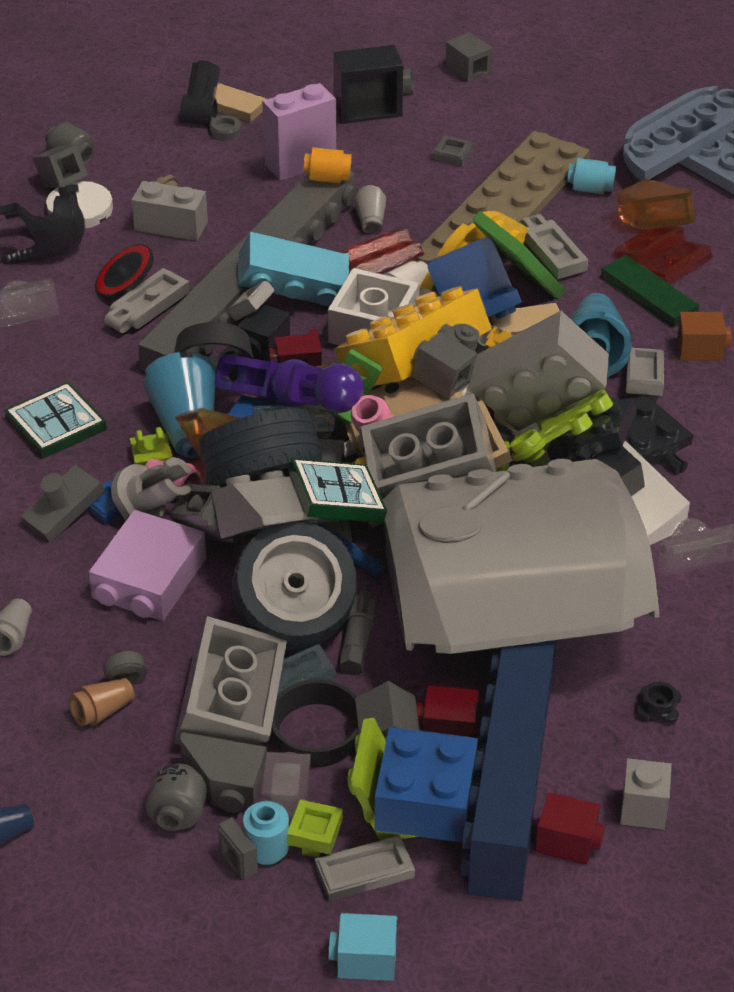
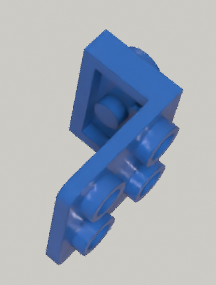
M483 237L429 261L427 265L439 296H441L442 292L461 286L463 291L478 288L487 317L494 314L496 319L505 317L516 311L515 305L522 303L517 289L513 288L494 242L489 237Z

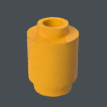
M312 147L311 154L305 153L303 173L310 174L309 181L341 184V180L349 181L352 154H344V150Z

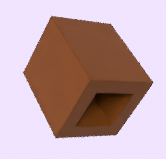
M680 312L677 330L680 360H723L724 349L730 348L732 337L731 327L725 326L723 312Z

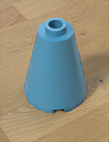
M600 293L587 295L582 299L570 319L609 354L607 377L619 372L628 362L632 349V338L627 326L609 297Z
M180 352L171 353L158 358L148 365L145 370L146 377L143 379V387L175 452L186 458L194 459L200 457L199 439L213 429L216 387L215 366L208 357L200 353L192 352L193 358H181Z

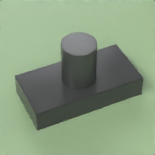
M74 465L63 476L57 473H50L43 477L40 487L44 494L20 517L25 525L48 542H51L105 490L101 482L77 465Z

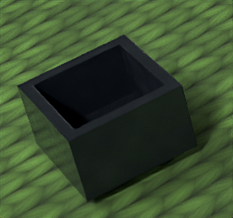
M395 45L333 52L334 97L336 98V111L341 124L403 116V63Z

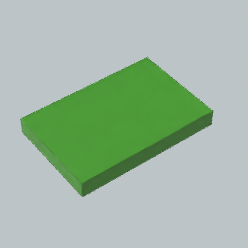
M479 211L472 219L474 221L473 224L486 237L493 240L495 247L517 269L553 298L559 299L567 292L521 242L482 211Z

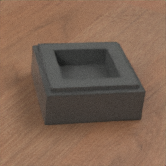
M444 135L432 152V160L462 167L473 151V142Z
M232 817L218 824L220 854L241 880H246L258 873L257 848Z

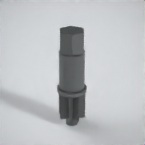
M361 590L359 596L356 595L353 607L345 621L347 627L340 667L341 671L346 674L357 675L363 672L370 631L374 626L373 617L377 601L370 599L371 593L367 590Z

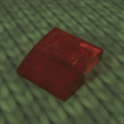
M662 222L654 224L613 249L614 255L618 259L627 255L669 284H672L713 258L710 245L685 240L683 227Z
M398 228L337 251L348 254L350 272L353 268L378 273L424 255L420 242L411 241L407 228Z

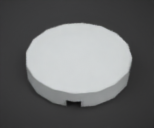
M86 181L68 184L78 185L79 187L77 199L85 218V228L94 227L100 224V220L105 216L107 219L111 215L113 210L110 191L104 186ZM55 188L48 195L46 201L48 215L53 212V202L56 195L59 196L58 188Z

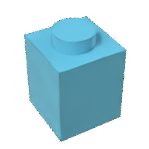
M340 914L339 932H330L329 960L338 961V978L394 981L397 916Z

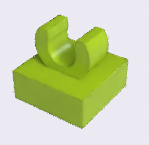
M161 427L156 428V434L143 436L142 431L138 430L135 433V437L130 438L134 464L145 466L151 459L166 461L173 458L168 436Z
M300 799L287 833L288 845L302 848V854L319 858L321 853L331 855L343 821V809Z

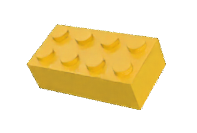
M458 286L442 292L439 297H436L435 292H430L415 298L416 304L414 306L413 304H408L392 311L393 317L386 316L370 322L371 329H361L346 335L347 342L334 348L339 363L343 364L348 352L353 349L382 366L383 370L375 385L403 381L413 374L416 362L413 356L419 344L424 340L429 341L438 333L443 325L448 324L453 327L456 324H468L478 330L479 336L492 329L478 288L463 291L462 287ZM352 364V367L360 376H370L364 366Z

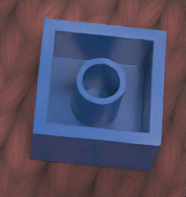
M389 727L375 794V831L463 842L465 821H468L470 789L471 785H474L475 780L474 767L478 738Z

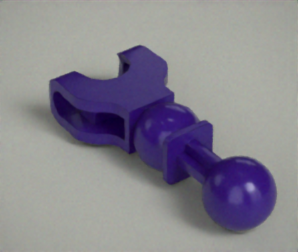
M223 355L219 358L215 371V386L218 389L278 400L289 407H298L305 404L317 406L320 404L330 412L345 413L352 410V407L358 403L364 392V384L360 374L353 367L341 363L332 364L323 369L310 366L299 359L276 363ZM235 365H237V380L235 382H231L229 379V372Z

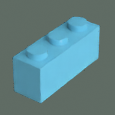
M250 232L239 251L238 286L252 288L263 281H268L275 290L274 294L292 299L330 306L349 276L348 254Z

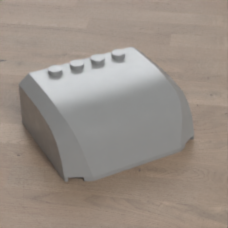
M556 459L550 461L548 465L537 467L517 464L510 466L506 471L498 472L478 469L469 472L467 476L459 477L438 474L429 477L428 481L398 484L383 499L387 508V514L383 522L388 575L406 650L412 651L414 644L419 643L436 645V653H461L620 632L634 627V619L648 613L653 618L660 617L655 572L645 526L634 500L619 473L598 459L576 462L568 459ZM503 472H509V479L472 509L482 516L483 527L477 534L467 539L445 542L430 539L420 531V520L427 513L443 507H463Z

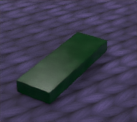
M627 255L606 265L601 270V278L673 328L678 326L680 312H699L700 304Z

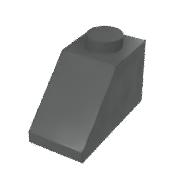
M182 732L180 736L182 764L196 769L206 781L208 788L206 798L212 806L220 807L226 812L238 813L240 811L246 812L250 806L258 803L268 773L266 747Z

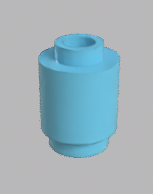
M577 158L576 164L570 163L567 183H572L573 190L596 194H604V191L612 192L616 166H610L605 161Z
M261 801L250 806L244 814L243 826L245 834L257 848V863L263 865L277 863L287 854L290 846L287 843V833L289 830L288 813L283 806L272 801Z

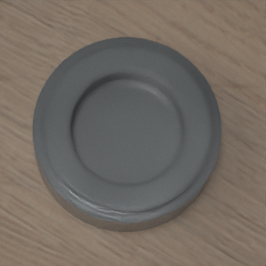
M221 115L210 122V134L217 140L230 141L241 135V121L234 116Z
M134 651L116 653L110 656L103 664L106 682L126 678L131 685L140 683L147 674L143 656Z

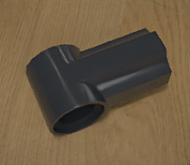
M203 60L192 62L188 92L183 95L181 101L180 118L182 123L210 125L212 119L217 117L216 91L220 73L219 65Z

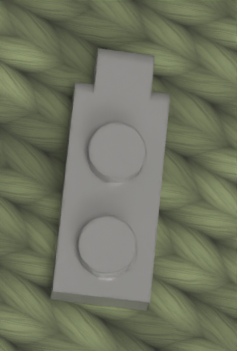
M541 214L520 220L522 225L529 228L524 241L557 279L588 270L587 257L554 220L546 221Z
M162 268L115 301L110 306L104 323L120 333L126 332L131 327L139 329L190 292L189 281Z

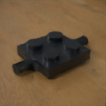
M647 395L633 399L637 407V413L625 441L649 464L664 463L676 475L683 473L687 469L688 463L676 453L691 445L694 435Z
M610 397L613 405L605 412L593 416L591 411H588L587 415L593 423L591 427L578 435H572L569 430L550 441L546 450L550 461L556 459H571L572 462L589 460L594 454L623 446L637 413V407L633 398L619 400L618 398Z

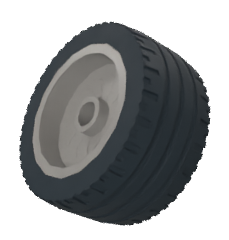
M299 408L276 409L238 418L210 430L199 439L200 457L209 486L218 485L223 488L227 486L226 479L242 475H250V481H259V475L281 470L284 477H289L288 469L292 458L322 461L320 445L308 411Z
M294 521L275 524L262 530L243 549L236 563L232 578V600L241 624L244 627L287 640L286 651L310 649L330 639L345 623L353 607L357 592L356 568L346 546L343 545L341 540L337 539V536L331 534L329 530L327 531L325 528L319 527L316 524H310L309 522Z

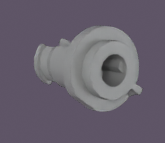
M174 457L164 461L163 465H156L150 469L139 464L129 465L113 474L114 479L111 486L112 499L125 520L128 519L133 510L161 518L168 502L173 501L177 496H183L191 491L187 485L177 487L172 482L190 474L192 471L185 461Z

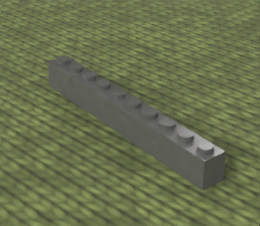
M350 171L349 181L341 180V184L309 181L310 174H307L250 232L310 245L314 240H319L324 229L330 223H335L338 220L340 213L347 205L351 206L354 203V197L357 194L355 172ZM248 234L138 344L141 371L145 372L148 365L158 358L174 353L178 334L189 326L204 322H222L235 325L236 321L228 313L229 308L246 290L250 289L238 286L239 251ZM216 344L196 346L186 351L202 355L210 354Z

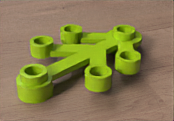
M605 389L566 407L558 415L557 413L550 414L535 421L540 429L539 433L536 429L530 428L517 435L510 444L513 450L511 456L514 461L523 460L525 464L533 462L545 453L543 447L548 442L569 430L572 435H578L591 427L593 423L587 412L591 411L593 416L605 412L613 405Z

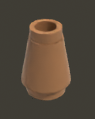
M122 678L120 680L79 686L76 692L69 696L68 703L74 720L80 726L87 724L95 726L128 703L133 702L135 693L129 680Z

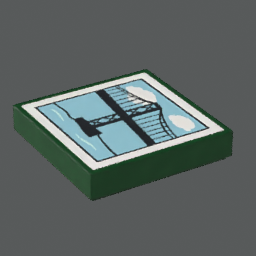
M69 381L4 410L6 420L42 459L107 430L106 420Z
M291 459L288 471L307 517L384 522L387 508L367 464Z

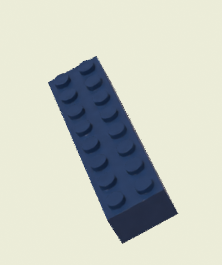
M557 640L502 647V649H496V652L493 651L490 677L497 678V680H491V684L488 683L485 709L492 710V712H486L485 717H482L479 743H486V745H481L480 750H477L474 777L478 778H475L474 785H471L468 812L470 814L469 820L465 821L462 849L464 851L461 876L469 877L468 894L522 901Z

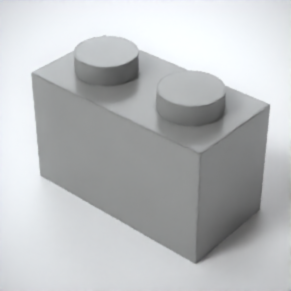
M142 181L131 200L134 231L198 241L208 222L206 191L190 187L165 185L154 181Z

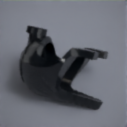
M78 185L58 188L59 196L56 195L54 199L53 212L47 217L35 216L17 202L0 206V215H4L6 220L22 218L35 239V244L31 248L2 256L3 264H16L27 262L28 260L32 261L34 259L39 260L71 252L81 243L85 233V218L78 204Z

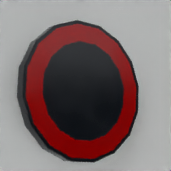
M135 244L114 255L97 276L95 284L97 293L105 299H115L140 285V282L146 277L154 261L153 251L144 244Z

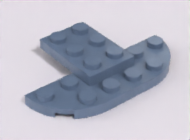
M717 86L696 89L635 122L626 133L623 149L624 161L628 169L633 173V176L646 182L676 163H680L734 194V134L731 133L734 130V90L722 89L717 91Z

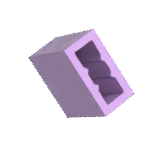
M321 83L307 85L305 88L282 93L262 101L265 165L280 181L303 173L305 153L311 154L312 147L336 149V98Z
M133 510L89 571L92 598L97 599L106 606L115 605L133 611L142 618L152 617L164 621L207 558L205 532Z

